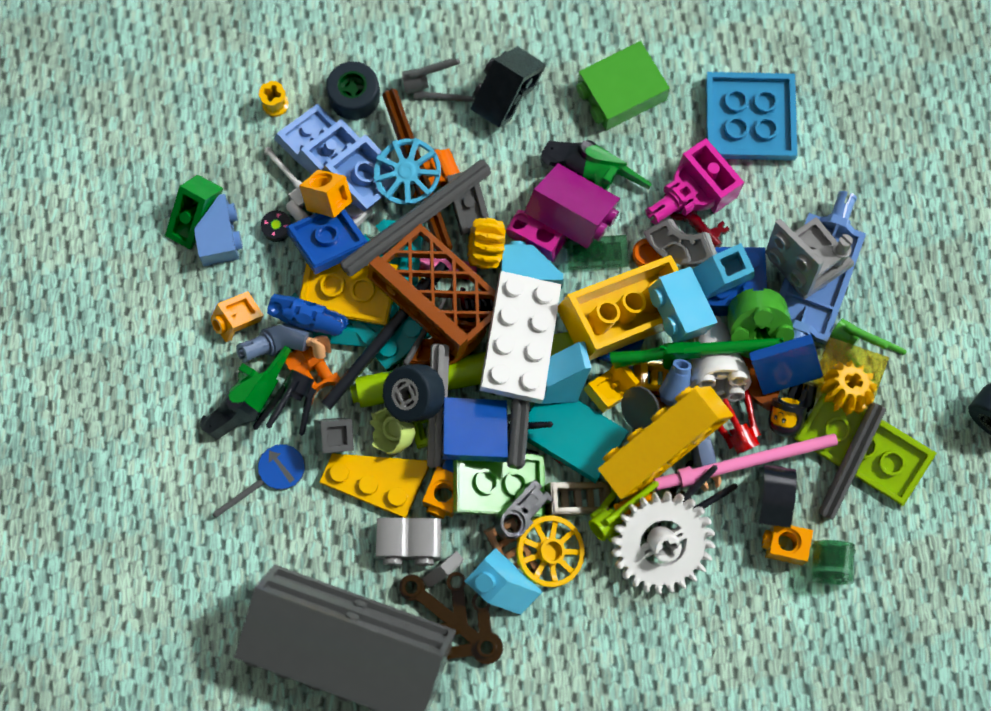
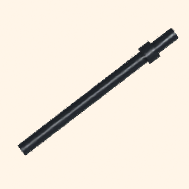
M441 261L434 267V271L449 270ZM421 278L414 287L418 290H430V278ZM434 278V286L441 278ZM401 308L321 401L327 409L331 410L408 319L409 315Z

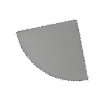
M456 551L425 575L422 580L428 588L430 586L433 587L462 564L464 559Z

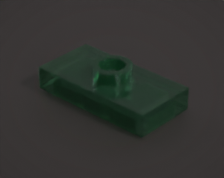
M626 235L603 236L600 241L595 239L588 248L566 238L568 270L628 267L629 265Z

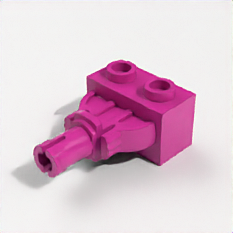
M705 138L683 153L672 181L664 187L666 196L651 207L646 208L645 212L649 219L654 217L651 221L654 225L660 223L674 212L679 213L682 211L683 216H686L692 211L711 209L715 214L738 198L745 182L709 140Z

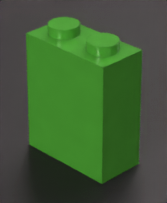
M641 41L580 70L576 89L581 99H587L592 107L590 112L594 121L597 124L602 123L606 131L666 101L670 91V87Z

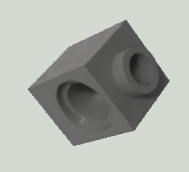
M343 417L314 420L316 451L321 453L354 451L352 419Z

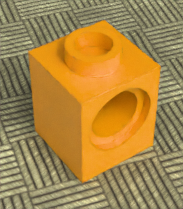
M318 169L299 185L306 210L309 212L335 218L353 202L348 182L344 175Z
M437 466L422 500L423 506L427 507L426 512L434 517L444 519L445 515L453 518V495L447 502H439L435 498L436 492L442 488H447L453 493V472Z
M772 525L770 530L765 529L762 539V548L766 549L765 558L803 566L808 562L813 530L792 525L791 528ZM780 536H786L791 539L793 543L791 551H785L779 546L778 539Z

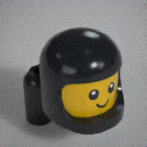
M806 382L789 388L787 396L772 398L768 424L774 433L784 437H792L802 430L806 413L814 407L818 384Z

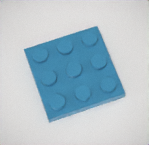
M706 73V138L724 159L796 160L795 74Z

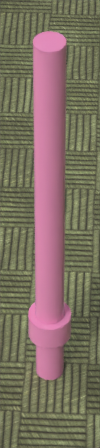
M835 433L693 469L690 466L677 469V473L654 478L653 482L657 481L659 483V486L655 488L656 491L678 485L683 488L693 485L713 465H716L718 470L711 477L837 446L838 440Z

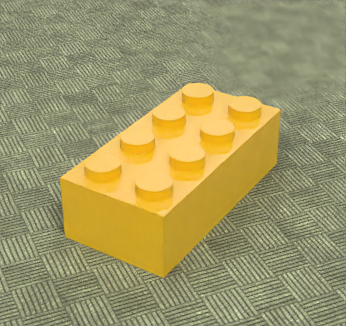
M666 256L572 292L558 305L557 311L573 343L585 342L589 360L664 331L663 320L658 309L653 306L650 300L648 289L659 277L679 271L672 256Z
M697 385L694 388L688 387L675 397L677 401L675 405L668 409L666 407L660 409L650 418L653 422L651 425L644 429L642 427L636 429L626 438L629 442L627 445L620 449L618 447L612 449L602 458L605 463L598 470L620 499L638 494L650 485L654 478L660 477L734 416L711 386L699 387Z

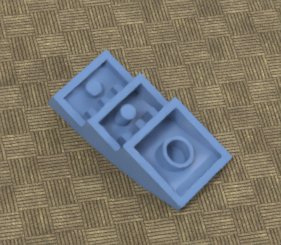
M318 103L280 130L274 137V140L309 173L313 174L319 169L346 176L353 199L351 204L364 212L384 197L374 181L376 158L382 151L366 134L359 138L342 119L335 122ZM382 163L380 175L394 171L393 167ZM396 178L381 181L386 191L390 189Z

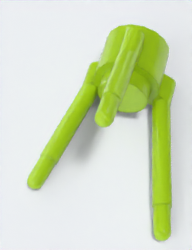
M654 481L616 511L612 508L606 510L617 497L616 492L612 490L599 508L590 514L592 519L588 523L594 535L601 541L608 539L612 542V537L620 535L614 529L615 525L622 524L620 515L630 509V504L636 505L641 497L645 498L659 486V483Z

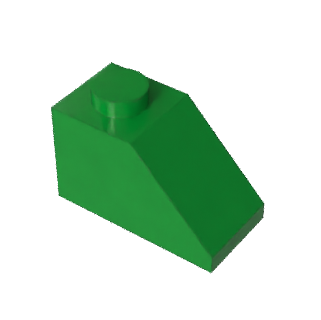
M196 175L180 185L165 236L191 250L196 243L194 228L216 198L222 194L223 188L200 175Z

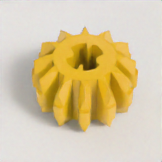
M488 217L475 219L470 228L467 246V257L471 266L481 269H494L500 265L506 241V230L503 221Z
M851 360L845 365L839 362L826 372L821 391L827 394L825 402H833L835 404L834 411L842 408L847 416L853 411L857 414L863 412L874 401L877 384L871 382L873 373L866 374L864 372V364L857 368Z

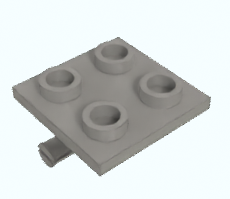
M778 219L774 224L766 254L773 265L780 267L789 276L794 286L801 288L808 295L812 292L819 276L832 266L841 267L844 264V260L850 257L852 251L850 246L853 243V239L850 235L844 234L839 238V242L812 250L781 219Z

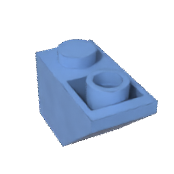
M225 194L219 195L194 228L198 255L203 266L238 260V249H243L240 232H234L233 222L238 221L235 204H229Z

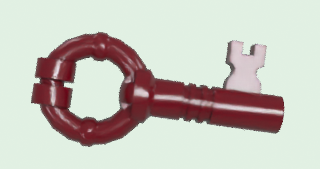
M692 211L686 216L674 212L669 216L674 220L688 222L697 233H709L714 247H721L720 235H725L730 231L728 226L724 228L725 223L723 221L717 224L716 228L709 229L697 215V211Z

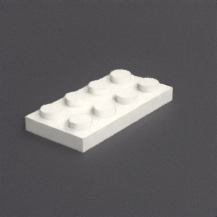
M504 271L500 272L479 391L538 404L543 402L561 284Z

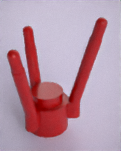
M749 389L745 391L744 402L750 428L747 423L740 425L728 399H723L724 404L734 415L730 419L734 429L729 430L731 435L723 425L717 430L725 439L729 449L734 448L736 453L740 454L759 445L757 437L761 433L756 424Z

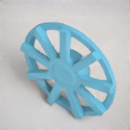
M417 138L394 140L376 158L374 181L380 193L393 203L401 205L418 203L430 196L439 183L441 164L438 155L431 146ZM412 145L409 156L405 159L400 146ZM418 146L428 151L427 154L417 161L414 160ZM394 149L399 158L398 163L385 158ZM431 158L434 159L436 170L420 169V165ZM382 163L394 168L393 172L380 175ZM421 175L435 176L433 184L429 189L419 180ZM396 178L390 189L386 191L381 181ZM400 184L405 185V200L393 197ZM416 184L424 194L411 199L410 185Z

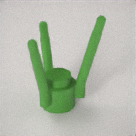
M844 318L839 321L830 335V339L836 342L832 349L839 352L848 362L852 360L857 368L861 365L846 350V347L848 346L853 349L860 338L883 349L888 348L902 355L907 353L905 349L856 327Z

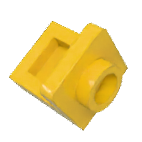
M612 366L609 371L588 383L583 390L601 412L604 413L622 401V396L626 390L638 386L640 382L633 371L627 366L616 369Z

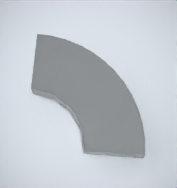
M667 218L643 231L651 247L664 258L671 255L675 263L683 266L696 267L717 254L709 233L686 234L677 227L673 219Z

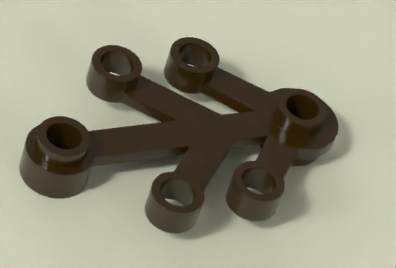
M453 572L447 577L446 581L448 588L451 590L454 613L425 590V583L420 577L408 575L401 580L399 591L403 598L409 601L418 600L445 622L441 625L457 630L455 635H461L470 642L469 644L452 646L447 661L473 656L482 664H492L499 660L503 653V643L500 637L492 633L489 612L491 604L487 603L484 608L477 607L476 599L480 596L478 593L472 598V606L478 613L479 633L468 625L464 593L466 578L463 574ZM455 576L462 578L463 582L459 588L451 586V579ZM412 581L416 582L417 591L412 594L408 593L406 585ZM486 641L491 642L493 645V650L489 654H484L481 651V645Z

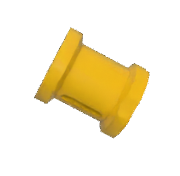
M269 81L261 86L259 97L262 100V107L265 113L273 117L283 115L287 111L289 103L282 84L277 81Z

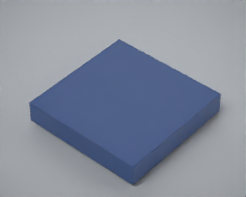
M345 209L335 218L314 213L286 226L288 236L315 275L339 264L343 259L368 242Z
M810 334L749 353L763 395L824 377L814 341Z
M445 397L443 403V459L507 462V400Z

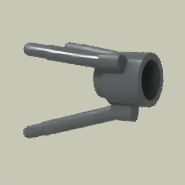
M450 58L422 68L402 71L406 95L413 93L414 100L428 98L461 102L474 101L472 96L423 91L424 88H429L427 74L458 65L460 63L459 59L453 60Z

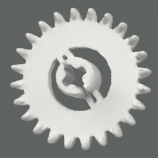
M669 491L663 494L662 499L659 498L656 492L652 493L650 502L641 497L639 507L633 504L629 505L630 515L625 513L620 515L625 523L614 526V529L620 533V535L614 536L611 539L614 545H619L611 552L614 557H620L617 559L615 566L618 569L625 567L622 571V576L626 580L632 576L631 584L634 587H638L642 581V588L646 593L649 592L652 584L658 595H661L663 585H666L669 592L673 594L675 582L683 589H686L684 578L688 577L697 582L693 572L694 569L706 572L705 567L700 561H712V557L705 549H714L715 544L706 538L715 536V532L710 528H704L706 525L711 524V520L708 517H700L705 513L702 507H695L693 509L695 506L693 499H688L683 503L684 496L681 493L677 494L673 500ZM664 520L672 521L679 525L672 530L666 526L653 528L647 535V542L640 545L642 535L653 523ZM684 539V545L682 548L681 543L679 541ZM664 541H666L667 545L665 548L662 545ZM654 554L658 560L665 563H653L646 558Z

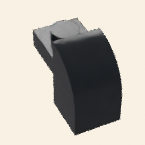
M779 465L759 467L757 480L760 491L756 509L758 523L791 528L796 499V469L785 468Z

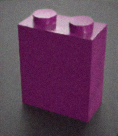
M558 163L534 188L524 213L583 247L588 248L595 239L600 241L607 227H611L619 214L616 207L620 198Z

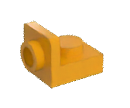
M247 291L218 303L212 314L211 323L215 332L220 334L225 342L233 339L235 332L261 322L264 314Z

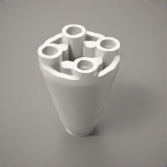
M715 316L718 323L706 334L694 337V342L731 341L729 331L721 321V318ZM741 354L703 355L701 358L691 359V388L697 385L699 387L711 386L721 400L728 399L730 402H737L745 398V391L752 382L750 372Z

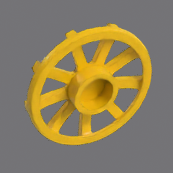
M546 515L533 519L532 525L523 535L517 538V564L525 576L537 585L559 587L567 584L579 573L584 562L585 548L581 534L571 522L559 516ZM552 521L549 538L544 535L539 523ZM560 522L571 530L558 540L556 539V531ZM533 527L540 538V543L526 538ZM575 535L579 549H565L563 544ZM526 544L537 549V553L524 558L523 545ZM565 555H579L575 569L563 560ZM540 559V564L534 574H532L526 563ZM557 563L570 574L559 581L555 567ZM546 565H549L551 582L539 579Z

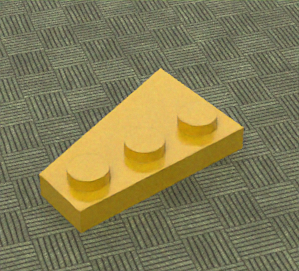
M332 454L319 482L324 486L391 514L407 518L429 467L427 466V460Z

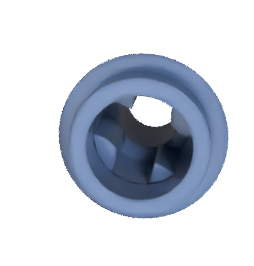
M676 359L673 361L669 372L659 388L660 399L667 406L675 405L677 403L675 397L684 389L690 387L692 366L686 360Z

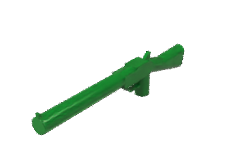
M769 338L709 343L673 342L647 350L610 352V360L616 369L662 359L663 368L670 370L673 361L676 359L689 360L701 358L703 355L749 353L782 343L784 339Z

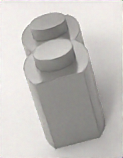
M377 518L376 557L378 560H383V565L400 566L402 565V560H415V565L433 566L434 561L441 560V519Z

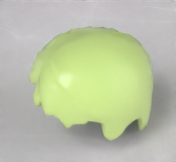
M386 407L371 413L373 420L370 421V424L375 429L373 432L374 441L372 443L374 448L387 454L401 453L411 445L416 434V427L413 422L408 423L397 420L391 416Z

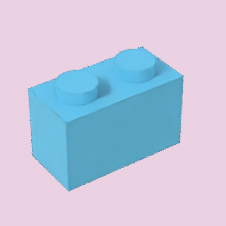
M691 267L661 276L649 287L650 300L653 306L658 309L663 320L664 330L673 342H683L706 334L718 323Z

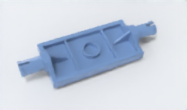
M839 191L833 211L826 217H819L808 213L804 225L817 217L837 242H839V238L844 234L852 237L853 243L850 246L852 250L850 258L854 261V266L805 300L802 299L789 281L784 278L779 294L783 296L787 303L794 329V339L810 334L813 341L826 345L830 338L866 233L855 230L850 225L851 221L849 218L857 200L856 195L852 193L845 204L848 192Z

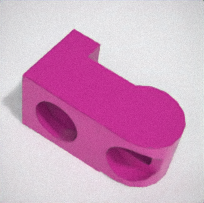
M517 210L506 228V234L515 241H523L526 245L535 246L552 262L555 261L566 242V236L524 213V210Z

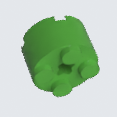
M752 288L742 291L735 296L727 310V324L731 341L783 338L784 342L794 339L792 320L783 296L768 288H763L764 291H753ZM739 353L742 356L751 359L749 353Z

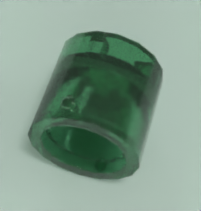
M839 540L814 541L811 545V581L832 585L853 584L855 544Z

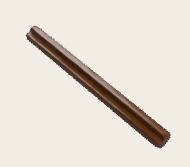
M390 89L383 92L382 97L397 139H414L398 91ZM412 145L400 146L405 159L408 158ZM418 148L414 157L415 161L421 158ZM423 164L420 165V169H425ZM421 175L419 180L429 189L431 184L428 176ZM413 184L417 196L423 195L424 192L416 184ZM439 212L426 222L430 232L451 250L453 246L441 212Z

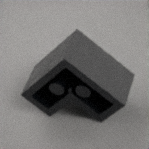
M518 46L508 52L504 51L497 58H491L484 69V73L487 75L483 83L481 82L473 92L472 98L475 100L470 109L500 128L512 119L522 97L534 90L547 64Z

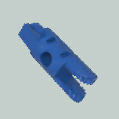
M274 294L270 298L267 314L290 325L315 333L331 334L335 337L339 336L349 324V320L342 313L339 314L336 311L327 309L326 306L297 297Z

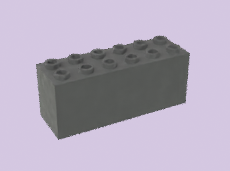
M274 564L254 587L234 658L242 660L250 667H261L272 671L280 678L293 679L304 683L310 689L329 692L336 695L342 701H353L367 706L370 711H428L435 698L457 630Z

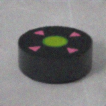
M274 210L268 212L263 217L261 229L268 240L281 242L289 237L286 226L292 223L286 213Z

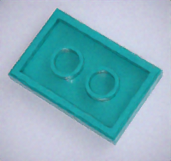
M579 400L569 403H536L529 412V422L551 421L553 426L551 428L528 429L527 442L596 484L602 475L598 468L605 463L602 458L612 449L619 448L629 431Z

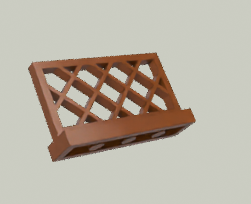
M421 223L381 258L377 256L369 263L367 278L438 343L448 345L449 353L456 359L465 352L466 346L491 324L493 311H479V299H491L494 302L496 290ZM421 236L429 243V251H413L412 242ZM394 257L408 258V270L394 269L389 262ZM412 258H429L430 270H412ZM434 258L447 259L451 263L452 271H434ZM412 277L430 278V290H418L412 285ZM434 278H452V291L434 290ZM456 278L469 279L474 284V291H456ZM435 297L452 298L453 310H440L435 306ZM457 298H474L475 311H457ZM457 318H475V328L466 334L458 327Z

